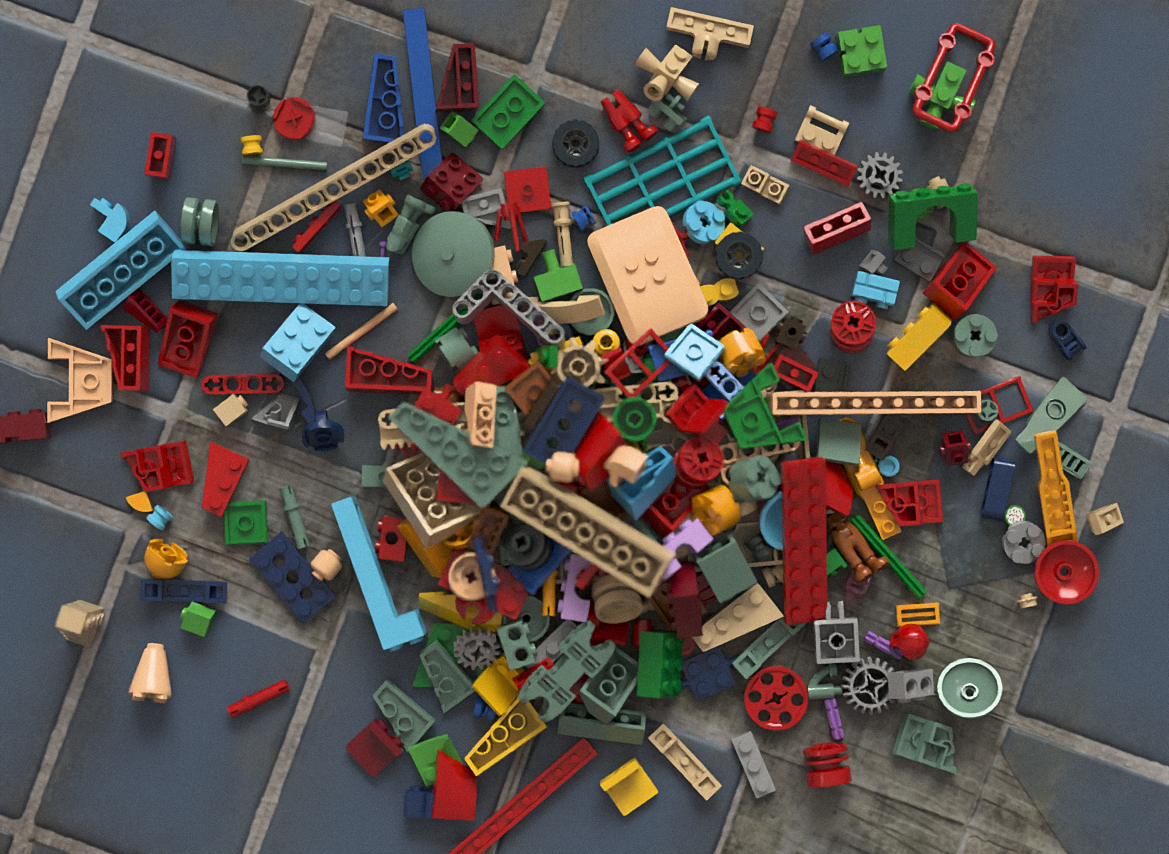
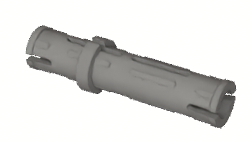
M357 203L343 205L347 220L345 226L349 231L353 256L366 257L361 231L363 225L359 220Z

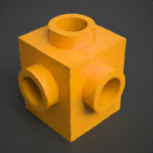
M380 189L370 194L363 201L367 207L364 210L371 221L376 219L381 227H384L399 215L393 207L396 203L389 193L384 195Z

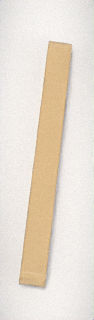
M429 124L420 125L241 225L232 234V247L237 251H245L430 148L436 141L435 129ZM423 132H429L432 137L424 140L420 135ZM409 142L413 145V148L411 150H404L401 147L402 144ZM385 153H392L395 157L387 161L383 158V155ZM372 163L376 168L373 171H368L364 166ZM348 174H355L357 179L349 181L346 179V176ZM330 184H335L339 189L333 192L327 187ZM316 194L320 197V200L313 202L309 199V196ZM299 205L302 210L294 212L291 210V206ZM280 215L284 220L282 222H275L272 217ZM261 225L265 228V231L257 232L254 230V227ZM244 236L247 241L240 243L236 240V237Z

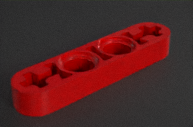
M277 374L209 375L202 380L201 387L205 393L212 395L270 394L283 391L285 380ZM263 377H266L265 382H272L274 378H277V381L281 382V386H277V390H274L273 386H266L267 390L263 391ZM220 378H224L222 384L224 391H220L221 387H213V391L206 387V383H210V379H213L215 383H221ZM235 378L239 384L238 388L234 391L229 390L227 387L228 380ZM257 378L259 380L260 386L257 390L249 388L248 382L250 379Z

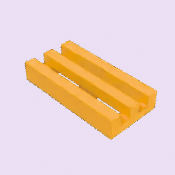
M938 602L895 605L897 627L905 624H940ZM933 607L935 611L901 613V610ZM935 616V620L902 622V618Z

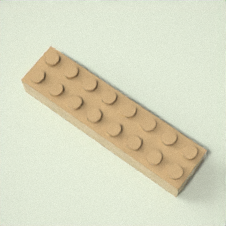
M529 465L519 470L501 504V507L648 597L657 591L676 557V554Z

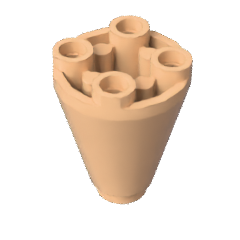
M148 643L147 648L144 649L128 694L132 695V700L145 701V698H153V702L166 703V700L172 697L164 645Z

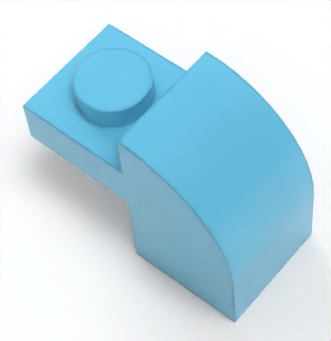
M94 198L90 205L107 216L98 231L113 242L118 241L128 233L130 228V216L127 210L119 203L111 209L113 204L102 198L100 201Z

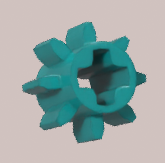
M408 159L390 169L393 178L399 176L401 181L410 177L408 172L413 171V168Z

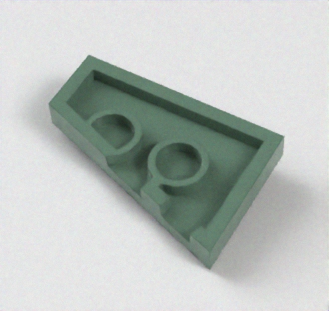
M438 640L420 652L421 660L428 677L432 681L443 713L475 691L472 687L473 680Z
M386 679L373 695L384 716L388 718L393 726L394 732L404 743L407 753L409 752L408 748L415 745L436 720L389 679Z

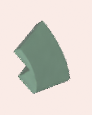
M904 712L892 753L954 774L957 772L953 760L955 749L952 742V727Z

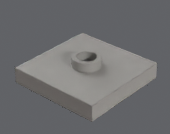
M759 282L730 311L744 326L754 331L759 342L789 313Z

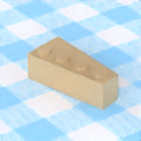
M757 582L702 623L703 636L692 638L701 650L705 652L784 616Z
M82 600L62 605L55 627L61 631L60 633L63 634L66 640L91 648L98 625L101 626L105 618L104 608Z

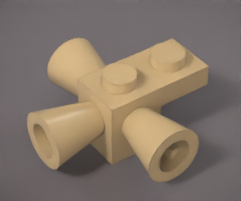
M675 44L664 60L660 62L645 48L634 66L654 73L649 83L644 86V93L647 98L652 101H660L663 95L666 96L670 89L674 87L688 101L699 83L680 76V74L693 56Z

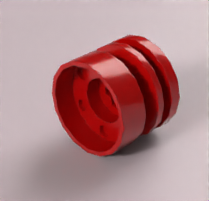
M859 301L845 302L837 307L832 315L830 325V337L834 345L846 353H857L866 349L873 340L876 318L874 312L868 305ZM850 321H852L854 324L857 323V327L855 328L853 325L849 326Z
M694 437L688 440L672 456L677 472L674 479L682 487L688 489H700L706 486L720 473L724 464L723 452L719 445L706 437Z
M826 742L803 749L804 756H813L804 760L805 764L815 765L814 769L806 771L808 787H829L852 781L850 766L840 765V762L849 759L848 754H838L848 750L847 744Z

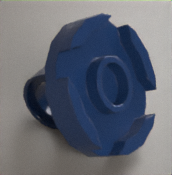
M326 410L315 411L316 421L306 425L302 430V443L307 448L308 446L314 447L315 451L333 450L338 447V443L344 442L343 427L337 422L329 421Z

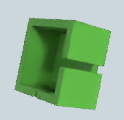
M881 25L861 28L859 33L857 29L837 33L839 55L844 52L846 53V55H842L840 58L842 78L886 70L887 61Z

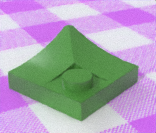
M448 734L428 739L408 748L426 787L434 784L437 750L443 751L449 757L463 764Z

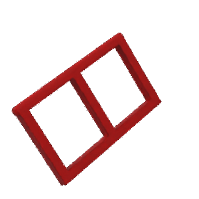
M652 328L642 335L604 372L627 398L635 397L671 363L669 360H666L651 373L632 352L649 335L665 352L668 351L667 345ZM628 355L648 376L632 393L611 372Z
M1021 376L981 391V395L989 393L992 401L997 404L999 421L1001 423L1033 412L1021 381ZM1017 381L1027 409L1004 418L994 390ZM965 413L974 435L988 430L991 424L977 429L971 413Z

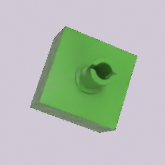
M554 249L542 253L548 272L534 277L542 302L554 301L583 290L575 264L562 268L559 266Z

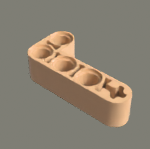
M800 441L793 442L792 447L789 444L781 445L782 450H779V444H774V449L770 452L766 451L763 446L753 447V453L749 456L743 454L742 448L739 449L737 442L721 445V450L723 448H730L732 451V457L729 460H724L722 470L720 471L721 479L724 483L729 484V481L725 478V473L738 461L755 456H769L793 451L799 447Z

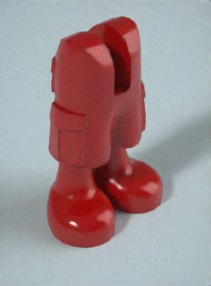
M617 89L612 95L616 103L619 104L618 108H615L607 97L600 102L615 132L623 134L626 142L623 149L629 154L642 145L638 137L628 127L629 124L633 125L644 143L654 137L659 130L654 125L649 127L644 125L640 120L642 114L636 105L632 102L630 103L624 94Z

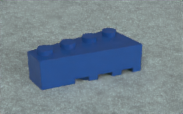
M375 53L362 141L388 144L404 135L397 62L395 56Z

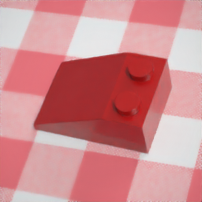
M966 241L962 242L922 293L955 320L967 311L997 267Z
M178 300L169 310L157 365L198 378L214 334L218 313Z
M673 479L643 512L641 517L664 538L673 532L693 510V497L711 488L706 485L700 489H688L682 487Z

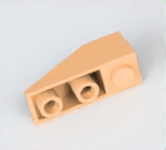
M475 382L466 389L465 413L471 445L493 448L496 385Z

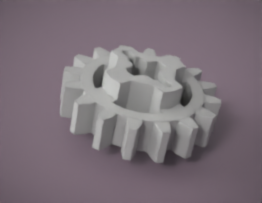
M875 152L874 158L868 155L866 157L868 162H860L863 168L857 169L856 172L860 173L861 176L857 177L856 181H862L859 189L865 187V195L871 192L872 198H876L877 194H879L880 198L883 199L885 198V193L888 195L893 194L891 189L896 191L899 189L896 183L902 182L903 179L899 178L898 175L902 174L903 171L897 170L900 163H893L894 156L887 159V153L884 152L882 157H879L878 152ZM878 162H884V163H886L888 166H887V167L880 166V165L878 164ZM869 166L871 172L870 176L866 179V170ZM877 172L884 173L882 180L880 178H875ZM893 172V181L890 185L888 178L889 174ZM871 185H878L880 186L881 190L875 189L871 187Z
M479 626L478 630L470 627V632L463 630V636H456L457 642L453 643L454 657H457L458 663L463 662L464 668L471 665L472 670L476 666H479L482 670L484 664L490 667L491 660L497 661V655H500V644L495 633L490 635V629L482 631L481 626Z

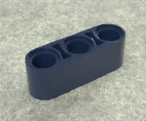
M993 457L981 506V517L998 521L1003 520L1015 471V461Z

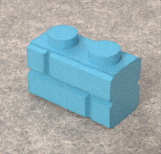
M857 271L850 297H854L855 301L864 304L870 301L876 303L875 307L888 309V306L892 307L895 304L900 281Z

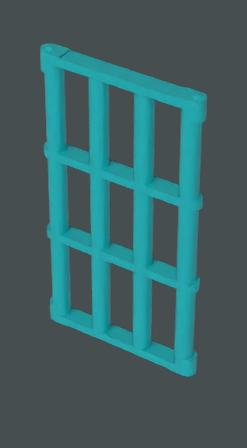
M709 115L700 119V122L670 137L666 136L662 141L632 156L628 155L624 160L594 175L590 174L583 178L607 226L611 225V222L646 205H649L650 208L655 207L654 201L684 186H687L692 197L666 209L669 217L689 208L700 200L703 201L731 186L735 187L742 183V179L736 172ZM709 127L714 137L713 139L679 156L676 155L672 147L673 144ZM716 146L719 147L723 158L686 175L681 165L682 163ZM668 148L673 159L641 175L638 174L634 166L635 163ZM728 165L733 175L732 177L698 194L695 193L691 185L692 182ZM677 166L682 176L681 179L648 194L643 184L644 182ZM630 167L635 178L599 196L597 195L593 184ZM639 185L644 195L643 198L615 212L606 214L602 203Z

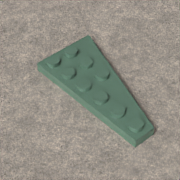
M404 401L388 417L481 508L486 506L518 474L519 470L528 463V461L493 445V448L471 445L468 432Z

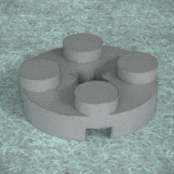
M1023 520L1011 524L1002 538V548L1005 554L1015 563L1027 564L1037 560L1046 544L1043 531L1029 521ZM1023 537H1025L1026 540H1029V543H1027V546L1025 547L1019 545V543L1022 542Z

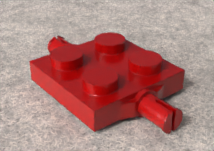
M448 383L441 394L433 393L424 388L414 407L451 425H454L462 409L453 405L449 400L455 388ZM412 442V444H411L409 447H411V448L413 449L414 446H415V443ZM416 445L414 450L418 451L419 447Z

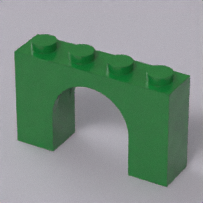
M962 183L956 187L939 186L937 189L931 190L920 188L914 192L898 191L896 194H889L888 243L894 250L915 248V226L917 219L923 211L936 205L949 208V235L956 243L977 240L978 192L972 185Z

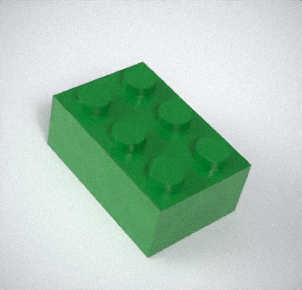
M640 631L637 696L651 698L679 696L682 688L680 673L683 667L681 655L684 639H677V631Z

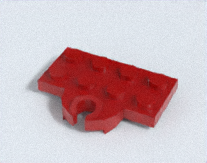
M454 548L438 582V586L452 591L448 582L450 568L460 556L472 552ZM494 563L493 569L499 584V590L496 591L495 598L498 609L496 612L516 621L529 591L525 589V586L507 568ZM470 573V575L468 576L465 575V578L468 579L469 584H472L473 581H477V578L474 577V573ZM456 596V610L463 620L467 617L466 610L469 607L473 606L478 609L479 613L472 619V624H485L496 613H489L485 596L476 601H465Z

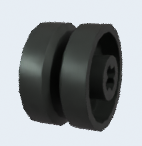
M522 519L514 520L508 524L500 536L499 547L502 556L506 561L522 570H539L552 557L554 550L553 538Z

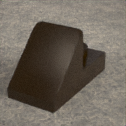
M538 239L519 244L520 251L527 254V257L524 258L522 256L516 266L519 269L517 274L523 278L527 276L547 244V240Z

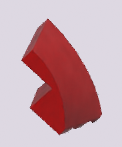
M1032 256L1030 283L1032 323L1039 322L1038 320L1045 316L1054 315L1062 309L1076 305L1079 284L1074 280L1076 258L1074 256Z
M186 440L120 453L122 459H126L131 466V472L139 479L140 485L145 492L195 482Z
M825 461L826 508L843 517L849 516L853 498L851 479L841 464Z
M940 479L876 485V489L899 526L943 522Z
M437 750L434 767L436 775L433 786L432 818L474 821L477 776L470 767L464 766L460 761L449 757L441 750Z

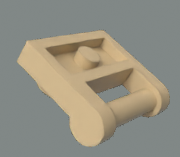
M810 105L794 141L798 143L799 140L805 141L835 155L849 122L845 120L843 122L817 111L816 107ZM814 118L839 129L837 135L811 124V119Z

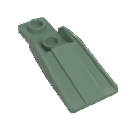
M1065 377L1060 378L1031 413L1025 423L1026 427L1016 437L1015 442L1027 454H1031L1036 449L1034 434L1053 430L1057 431L1087 401V397Z
M506 386L496 387L493 445L523 459L514 400L504 389Z

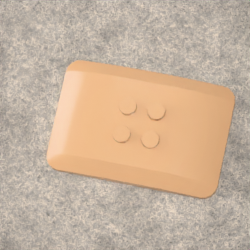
M659 206L652 207L590 234L587 240L589 249L630 343L634 344L650 328L653 329L658 337H662L689 324L700 321L707 316V303L664 208ZM649 335L640 345L654 339Z

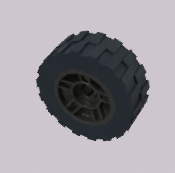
M574 119L573 121H566L555 131L552 140L554 154L562 164L568 165L571 168H580L588 165L595 159L599 149V137L596 130L593 129L592 125L587 124L583 120L578 121V119ZM574 139L580 142L579 147L575 148L572 146Z
M732 232L723 237L717 245L715 262L720 272L726 277L742 280L752 276L759 269L763 260V250H761V245L757 239L749 233ZM739 251L742 252L743 256L740 260L735 258V253Z

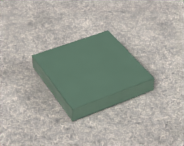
M820 418L818 420L816 457H824L827 462L858 466L860 464L861 424Z

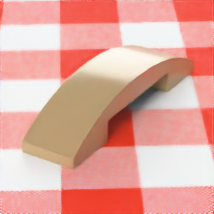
M599 295L579 296L577 301L542 302L540 297H528L557 324L586 321L602 316L605 313ZM522 306L523 312H527L529 307ZM537 320V322L545 323L543 320Z
M664 723L648 737L706 801L722 787L710 771Z

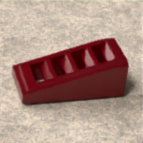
M137 289L128 297L123 309L154 332L158 333L167 324L168 318L140 289Z

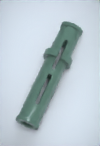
M291 484L281 487L279 490L284 502L283 510L287 512L296 548L301 549L310 546L299 511L300 503H297L293 485Z

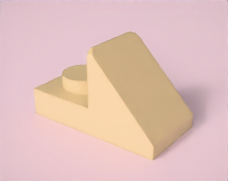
M1117 503L1086 513L1091 531L1095 535L1102 534L1124 523Z

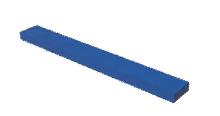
M419 8L403 10L416 126L429 124L435 129L436 133L434 145L420 153L422 178L425 180L442 162L437 113H435L436 103L425 9ZM423 132L420 137L428 140L432 135L429 132Z

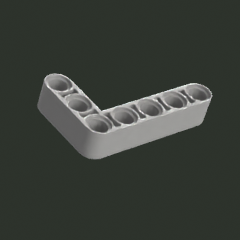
M487 270L453 305L452 310L456 321L465 325L470 323L495 298L547 346H558V349H560L565 344V335L561 326L497 270ZM491 279L498 280L495 285L488 284ZM508 292L514 294L510 299L503 298L504 294ZM476 294L483 295L480 300H474L473 297ZM522 306L529 307V310L527 312H519V309ZM461 309L468 310V313L465 315L458 314ZM537 320L545 321L544 325L540 327L535 326L534 323ZM553 334H559L561 336L558 340L555 341L550 339V336Z

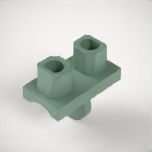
M668 94L665 97L666 99L662 98L660 101L651 100L652 104L647 111L654 118H658L662 112L669 116L663 125L670 132L687 120V117L680 112L685 108L679 102L682 99L680 94L676 98Z

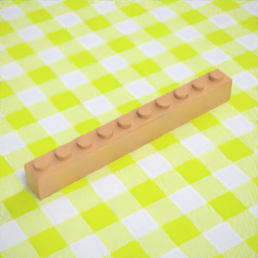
M981 391L766 393V404L771 415L981 413Z

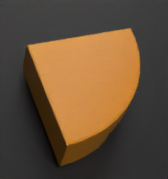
M143 491L126 497L127 502L134 509L141 512L154 511L148 492Z

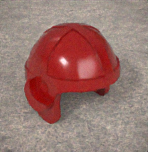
M905 624L891 635L889 646L890 648L898 647L909 660H918L925 655L929 646V638L925 630L919 625Z

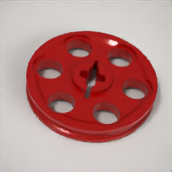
M769 666L757 671L749 679L744 691V704L751 719L759 726L769 730H784L795 725L805 714L808 706V692L805 683L797 673L783 666ZM764 673H770L773 677V681L768 685H764L761 682V676ZM787 674L792 675L794 678V683L791 686H784L782 683V678ZM756 690L760 692L761 698L758 702H751L749 700L751 691ZM775 692L777 695H782L779 698L780 702L777 704L775 701H770L773 698L772 694ZM794 694H801L803 696L802 704L798 706L793 705L791 702L792 696ZM761 710L769 711L770 718L767 721H760L758 719V713ZM784 711L791 714V720L788 723H782L779 720V715Z

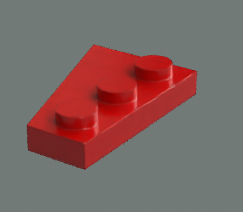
M210 442L202 509L219 517L223 516L249 462L248 458Z

